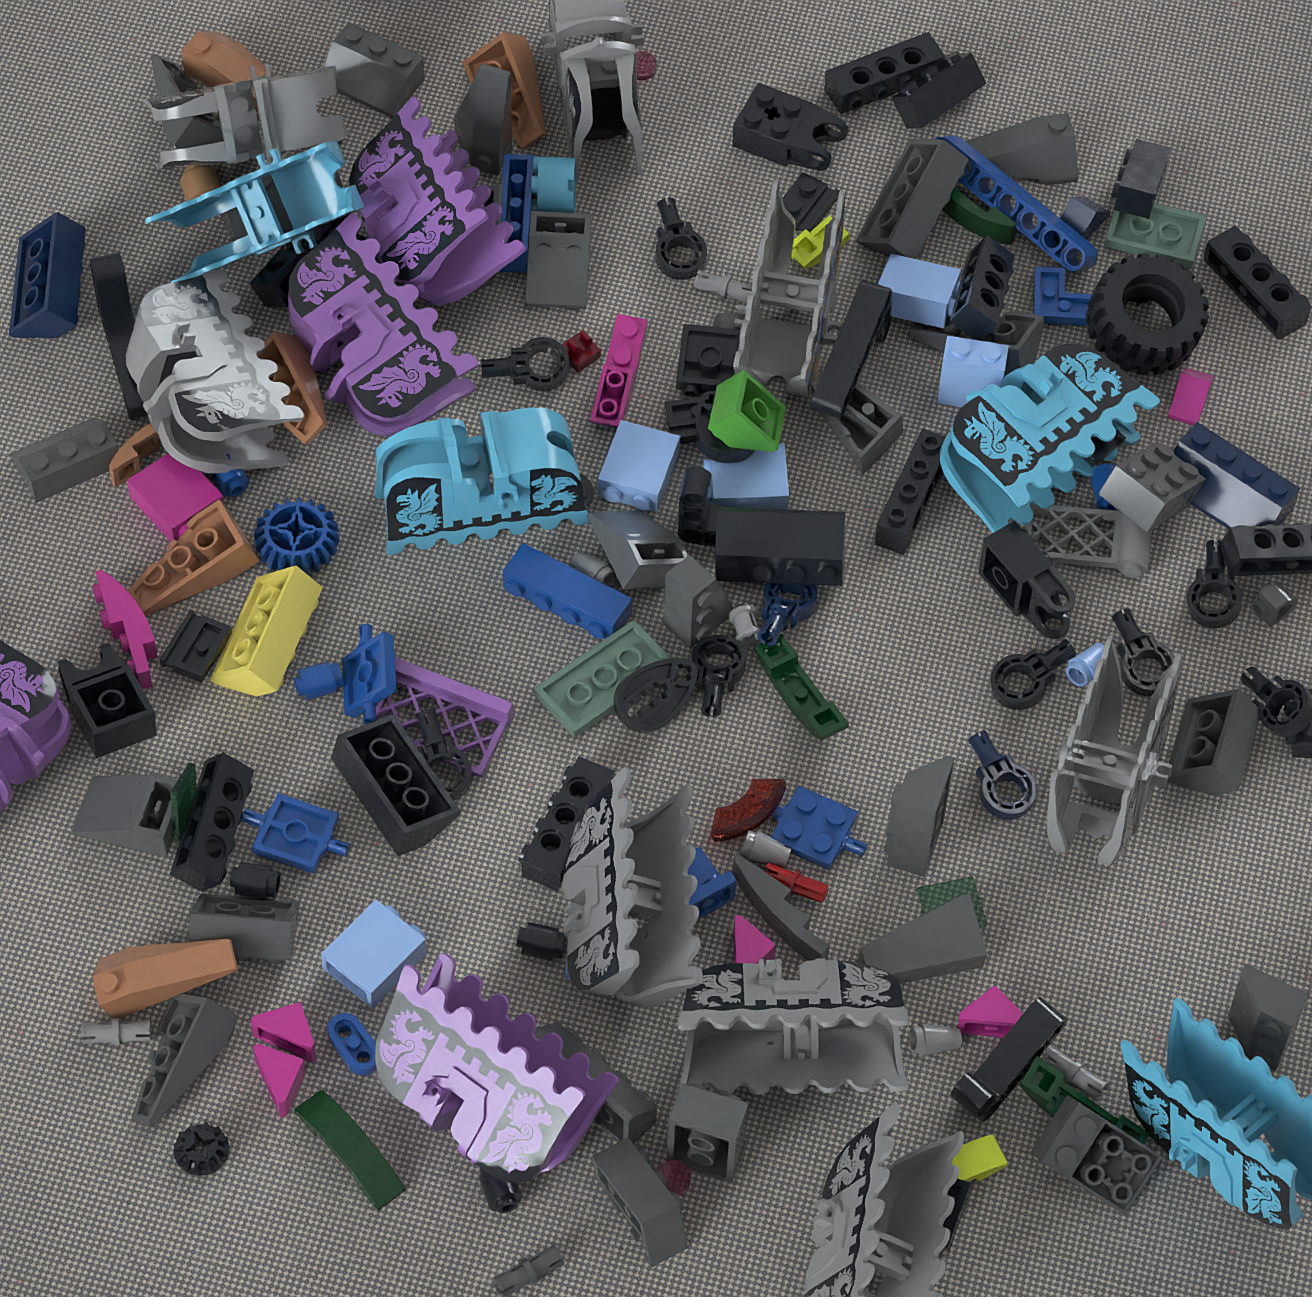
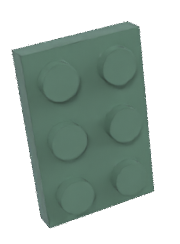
M1154 203L1149 219L1114 210L1104 247L1135 255L1148 253L1152 258H1155L1157 254L1165 256L1166 261L1172 263L1175 260L1182 264V267L1192 269L1207 216Z

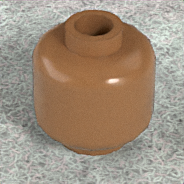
M209 165L187 167L180 179V185L187 201L222 185L215 168Z

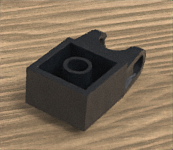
M757 83L733 124L732 146L785 167L789 163L812 170L823 171L829 168L832 156L817 142L843 141L849 130L847 124L840 117L812 102ZM828 125L836 126L840 132L830 128ZM812 155L819 156L824 161H818Z
M1015 521L985 537L978 571L981 577L1016 617L1022 614L1047 638L1059 639L1064 637L1070 629L1068 612L1074 608L1075 594L1053 566L1050 556L1045 551H1041L1033 542L1030 533L1026 529H1021ZM1059 594L1068 599V604L1062 606ZM1050 618H1057L1064 626L1059 630H1052L1046 625V621Z
M108 643L99 646L102 662L94 669H78L66 659L57 661L61 683L70 710L96 758L157 736L155 712L130 666H126Z

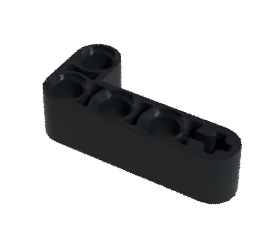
M1042 997L1037 998L974 1075L968 1072L956 1083L950 1096L981 1122L987 1121L1022 1080L1033 1059L1036 1056L1040 1058L1059 1035L1068 1019Z

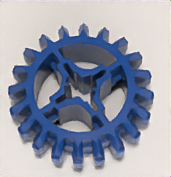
M300 496L296 502H290L286 497L284 505L274 501L273 510L265 509L263 518H258L257 528L254 531V540H256L255 550L259 553L262 563L268 564L270 571L277 568L279 571L292 566H298L308 575L310 569L320 572L321 564L329 565L331 561L330 556H336L337 546L340 543L338 523L334 521V515L331 511L326 512L323 503L315 506L312 498L307 503H303Z

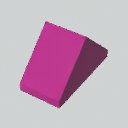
M1185 367L1181 372L1168 418L1189 425L1199 422L1215 376Z
M735 915L733 924L734 963L759 964V959H764V964H766V960H775L776 944L741 915Z
M994 985L959 1013L957 1028L960 1029L961 1034L1004 1038L1023 1013Z
M301 1002L261 1013L252 1018L251 1026L254 1037L314 1063L316 1059L315 1044Z
M261 1044L252 1046L255 1063L281 1118L288 1115L306 1075L304 1059Z

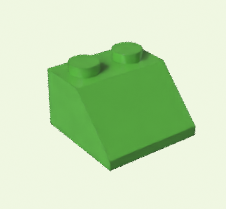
M742 370L717 385L708 429L729 447L775 452L779 448L786 406L747 371Z

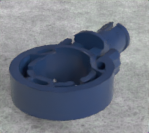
M766 583L763 590V607L761 611V617L766 621L758 632L759 641L765 645L768 638L772 636L768 646H773L777 643L782 630L788 629L790 621V627L794 628L799 621L809 618L817 607L818 592L816 586ZM779 590L782 594L791 592V594L800 595L803 600L783 599L779 596Z
M980 731V737L976 733L968 739L969 744H971L982 764L975 772L981 782L979 789L980 800L984 808L993 816L1004 820L1018 819L1031 809L1036 799V781L1025 767L1013 761L1010 754L1005 755V757L1002 754H998L987 731ZM1001 781H1013L1020 786L1023 795L1020 800L1013 803L1003 801L1000 807L997 805L1000 798L995 794L994 785ZM1027 788H1028V790H1029V801H1028V802L1024 801L1025 798H1026V796H1027V793H1028V792H1026Z

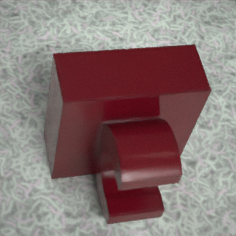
M584 330L562 344L568 353L569 365L577 373L601 357V349Z

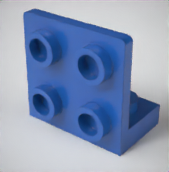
M697 847L695 848V859L688 868L687 874L694 875L697 878V888L690 897L689 905L698 907V919L735 900L736 879L730 871L720 875L704 851Z

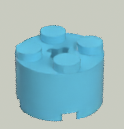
M534 156L533 174H538V176H532L531 192L534 194V197H537V199L532 201V211L575 213L576 158Z

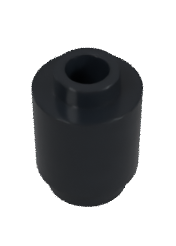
M241 861L239 866L233 867L231 871L230 887H234L235 894L266 900L268 897L276 898L280 887L281 872L273 870L271 866Z
M528 922L526 928L520 927L516 947L522 948L521 955L552 961L553 958L561 960L566 936L563 932H559V928Z
M480 1168L481 1175L479 1176V1181L490 1210L508 1213L516 1209L522 1199L518 1183L499 1180Z

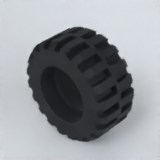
M1143 253L1138 254L1136 259L1130 255L1122 258L1121 262L1113 263L1107 272L1101 276L1087 305L1089 308L1086 312V322L1090 324L1087 330L1091 339L1096 338L1094 346L1099 352L1102 353L1104 351L1107 354V358L1113 363L1117 362L1122 365L1121 369L1127 372L1133 369L1137 370L1138 375H1147L1149 371H1153L1154 375L1164 374L1167 368L1168 370L1176 369L1182 361H1186L1191 356L1208 324L1209 314L1207 310L1209 304L1208 299L1202 297L1204 289L1201 283L1194 282L1195 275L1190 270L1184 271L1180 268L1182 264L1175 260L1172 263L1166 261L1165 256L1156 254L1155 258H1152L1150 254ZM1130 298H1145L1154 301L1166 311L1171 320L1172 328L1165 331H1150L1139 327L1127 316L1122 301Z

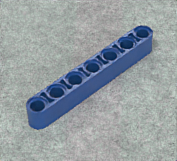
M943 136L934 139L945 140L971 162V173L968 172L966 164L964 174L958 180L991 208L995 206L1013 220L1020 232L1063 267L1070 271L1090 269L1096 264L1098 252L1093 244L966 141L958 136ZM990 179H992L994 183L993 191L989 189ZM1012 196L1016 201L1015 209L1010 204ZM1034 214L1037 216L1038 219L1037 227H1035L1032 222ZM1056 232L1060 236L1059 245H1057L1054 240ZM1078 250L1082 253L1081 263L1076 258Z

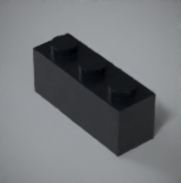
M958 51L952 52L943 58L944 63L938 67L932 66L924 70L919 80L907 82L899 88L901 92L893 96L892 100L907 129L924 127L987 84L972 53L959 54Z
M1136 139L1133 149L1126 150L1124 161L1121 164L1111 197L1116 198L1115 211L1149 219L1165 174L1171 147Z

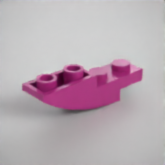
M617 314L590 423L618 428L620 420L624 421L642 357L641 351L648 325L647 319Z
M103 570L96 571L98 584L92 585L96 603L103 602L105 609L99 611L103 629L110 628L113 640L120 639L123 653L130 651L131 660L126 661L127 666H130L141 688H151L153 685L147 660L158 657L151 627L143 611L129 592Z

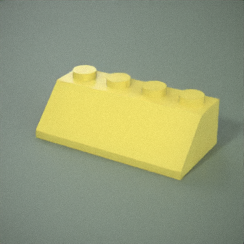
M292 566L257 577L210 681L216 685L256 697L276 692L284 682L283 676L288 665L296 655L295 649L300 638L307 630V622L311 613L318 606V598L323 587L298 566Z

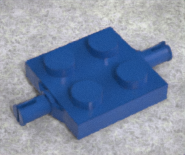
M361 624L359 626L360 642L353 652L342 658L344 714L355 718L363 713V723L368 724L377 720V703L396 691L394 637L392 634L383 631L372 638V625Z
M798 785L791 800L784 807L777 806L770 815V817L778 820L777 827L771 838L785 845V847L791 848V854L827 870L831 869L837 856L845 849L861 857L864 856V852L867 850L868 844L850 837L851 829L858 817L857 810ZM765 800L764 804L762 805L761 810H762L763 807L766 805V803L768 802V800Z
M278 793L272 806L264 815L245 809L242 814L241 822L259 827L258 836L252 846L253 854L315 874L322 857L328 851L343 855L344 857H347L350 851V843L333 838V833L340 820L339 813Z

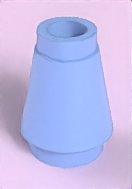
M1095 643L1069 660L1066 675L1073 684L1083 687L1088 685L1090 680L1093 681L1097 662L1099 659H1102L1104 645Z

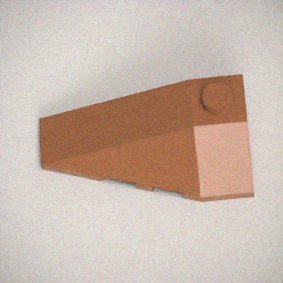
M198 31L181 51L184 72L188 76L211 87L252 79L249 66H255V74L258 77H262L266 73L264 65L240 42L217 31ZM252 88L255 108H257L254 88Z
M503 32L462 63L470 84H472L482 64L511 72L512 137L521 149H526L546 135L536 64L526 37Z
M274 331L264 342L265 348L263 352L256 356L260 359L271 360L277 365L276 374L269 377V379L273 382H282L290 388L288 398L282 400L283 404L295 405L304 413L303 421L285 422L283 425L304 444L309 445L328 425L316 373L310 364L311 356L296 336Z
M220 499L193 516L186 524L189 528L177 541L173 539L167 545L169 550L159 562L152 563L129 588V594L135 599L145 616L229 581L260 561L247 536Z
M230 939L131 946L101 958L92 978L99 1007L113 1018H122L238 971V966Z

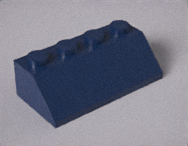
M59 212L54 213L19 237L9 335L13 338H58L67 331L72 330L78 322L77 313L81 295L80 282L83 272L82 262L83 251L86 245V228Z
M1199 422L1193 425L1174 449V454L1178 458L1196 467L1199 474L1206 478L1192 500L1191 505L1227 529L1237 525L1263 526L1273 524L1277 526L1293 511L1300 490L1298 486Z

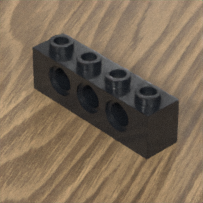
M926 32L827 70L825 73L824 90L840 114L851 110L854 111L866 104L883 100L892 94L900 92L899 88L905 83L919 80L924 70L932 66L938 67L944 63L943 58L945 55L931 34Z
M349 215L314 229L313 236L317 245L329 236ZM306 239L301 240L304 252L299 254L296 253L292 242L284 244L249 283L264 306H289L290 275L298 261L314 249H310L309 242Z
M1235 225L1207 241L1203 260L1278 340L1307 325L1312 308L1308 299L1291 285L1286 275L1281 274L1272 265L1267 255L1262 254L1256 248L1247 234H1243Z
M988 235L968 253L950 322L978 341H981L987 334L989 336L993 335L1001 323L999 316L1005 307L1003 300L1010 288L1008 281L1014 272L1012 265L1015 255Z
M923 428L921 429L877 523L875 545L902 555L905 554L942 475L940 451L946 436Z
M1302 523L1277 526L1273 524L1263 526L1237 525L1230 527L1220 543L1229 576L1312 574V524L1303 525Z
M224 752L204 761L170 875L201 892L219 885L224 880L227 872L225 866L228 856L235 846L234 836L244 813L242 811L243 806L252 789L251 780L254 773L252 768Z
M578 756L573 767L568 766L561 781L563 785L559 793L555 791L550 797L547 806L549 811L546 817L538 819L533 831V836L535 837L530 845L525 844L521 850L518 861L521 863L522 877L558 892L563 883L564 863L579 815L589 800L614 778V770ZM576 794L585 795L583 798H575L573 796ZM562 820L571 821L570 824H561L559 822ZM548 846H554L558 849L554 851H548L544 848Z

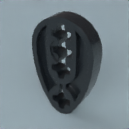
M716 391L705 392L700 397L695 415V435L700 451L707 458L720 463H737L749 458L755 450L729 447L708 429Z
M669 658L643 666L625 677L618 684L613 700L614 709L619 720L629 729L640 733L653 732L665 726L679 713L693 692L698 677V669L695 663L687 658ZM678 668L687 669L688 673L685 675V678L677 679L671 683V680L679 672ZM661 686L664 691L661 693V697L658 696L648 703L650 708L644 706L636 712L637 716L628 715L629 705L633 706L641 701L642 698L639 694L645 697L654 691V687Z

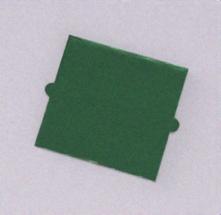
M188 763L171 790L174 841H180L195 795L196 768L194 763Z
M973 876L917 887L916 891L922 907L921 916L962 895L970 894L979 928L987 927L988 923L982 907L983 898L979 897Z

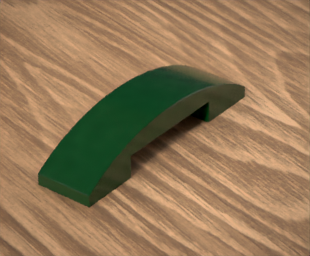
M953 188L949 202L942 209L951 219L980 237L984 238L988 235L997 243L1006 245L1014 242L1016 223L995 206L986 213L956 188Z
M782 633L775 645L768 646L769 639L765 645L761 643L754 647V651L773 686L794 716L812 735L822 741L849 727L848 721L833 701H826L798 663V654Z
M1038 1056L1033 1059L1019 1086L1048 1115L1053 1118L1067 1095H1069L1142 1144H1145L1150 1133L1124 1115L1116 1118L1062 1081L1065 1077L1063 1073Z
M323 1090L318 1091L294 1109V1113L311 1133L321 1138L356 1179L357 1187L378 1211L406 1191L405 1186L370 1138L348 1113Z

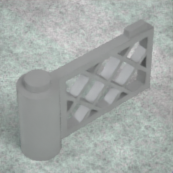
M1030 504L1034 514L1048 515L1053 520L1041 528L1033 518L1031 523L1027 524L1025 528L1032 536L1033 542L1041 537L1049 545L1043 551L1050 556L1053 563L1115 568L1129 578H1137L1148 571L1153 529L1146 532L1120 511L1052 505V507L1045 509L1036 504ZM1071 517L1080 518L1084 524L1072 531L1065 524V521ZM1102 520L1115 521V527L1105 534L1096 524ZM1059 526L1067 535L1054 542L1047 533ZM1090 529L1098 538L1086 545L1078 536ZM1073 541L1081 550L1075 554H1066L1061 547ZM1104 543L1112 551L1111 558L1099 557L1092 550Z

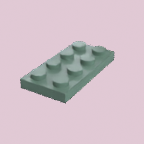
M632 620L534 688V696L575 738L615 710L613 702L614 693L618 684L625 677L643 666L669 659L670 656L635 620Z

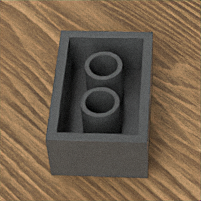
M1157 441L1117 464L1100 490L1099 495L1143 530L1149 532L1188 508L1206 478L1199 474L1196 467L1178 458L1170 447Z
M681 1083L668 1121L666 1163L732 1183L745 1147L749 1103L743 1102L741 1098L735 1095L725 1094L723 1096L710 1092L706 1087L699 1084L687 1085Z

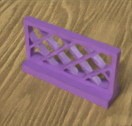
M395 657L396 684L407 688L411 697L394 704L390 695L381 700L376 706V719L378 720L379 716L392 712L399 721L395 710L414 704L418 713L421 712L417 704L418 701L429 697L437 700L440 709L436 710L437 717L443 715L448 729L441 731L443 737L448 735L454 737L457 749L463 753L481 747L484 756L479 766L472 765L473 775L483 778L507 726L511 725L515 717L513 703ZM413 691H415V692H417V693H420V694H417V695L414 696ZM386 701H388L389 705L384 707ZM457 709L466 711L469 720L451 727L446 713ZM471 714L476 715V716H479V717H476V718L473 719V717H472ZM414 718L400 724L405 730L418 725V720ZM488 720L498 724L494 734L484 738L480 737L476 727L477 724ZM472 727L477 740L460 747L454 733ZM423 738L412 741L416 747L422 746L427 756ZM487 743H489V745H488V747H487V750H486L485 747H484V745L487 744ZM440 761L455 768H458L456 763L453 761ZM461 765L462 768H463V771L466 772V770H465V765Z

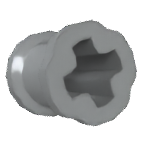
M752 605L739 606L729 613V621L734 624L737 632L736 640L743 647H750L760 643L757 635L761 628L758 627L755 618L757 616L756 608Z

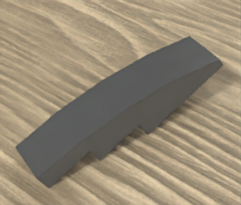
M737 854L733 858L732 874L749 902L765 922L793 950L806 960L812 961L815 958H826L828 960L830 945L809 932L810 917L790 904L791 889Z

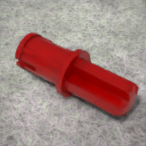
M770 862L766 865L768 871L764 870V872L791 889V896L797 894L819 903L826 899L829 890L827 884L803 876L799 870L792 872Z

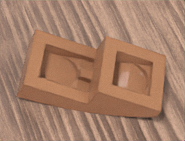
M151 423L130 437L113 457L109 470L111 481L115 488L141 471L140 460L160 449L159 435L154 431Z

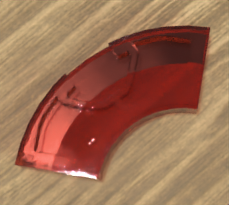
M752 779V783L743 797L728 806L717 807L711 832L713 841L719 842L741 837L747 834L748 830L753 831L763 824L779 806L787 786L785 780Z

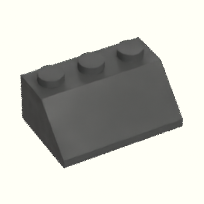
M350 22L346 24L332 42L324 67L336 65L338 93L391 118H394L425 79L424 56Z
M93 417L14 451L9 456L34 501L37 503L110 471L109 465L119 449L105 422Z
M1240 689L1188 699L1169 764L1172 765L1171 776L1168 777V782L1210 795L1238 791L1258 725L1259 707Z
M200 894L190 912L189 942L230 939L237 961H246L251 959V957L264 958L265 962L272 964L283 963L284 960L289 961L294 950L300 902Z
M1245 964L1228 1016L1239 1043L1243 1047L1245 1056L1250 1059L1259 1056L1268 1064L1270 1069L1276 1071L1293 1039L1309 994L1248 964Z

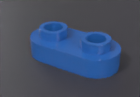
M341 1013L334 1016L328 1023V1038L345 1064L357 1075H369L377 1070L375 1063L376 1043L365 1027L352 1014ZM348 1031L351 1035L343 1038L340 1036V1033ZM361 1057H368L369 1061L366 1063H360L358 1062V1059Z

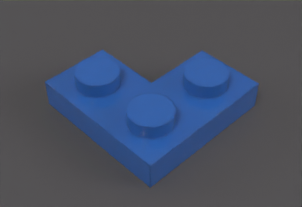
M1035 266L1033 314L1044 316V323L1089 326L1090 324L1086 322V312L1089 308L1087 305L1092 294L1065 293V268Z

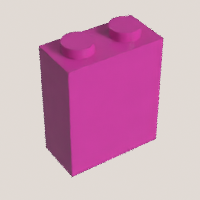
M169 453L127 480L130 498L170 542L173 539L177 541L189 528L186 524L193 516L219 499L224 504L223 495L201 471L184 465L174 459Z

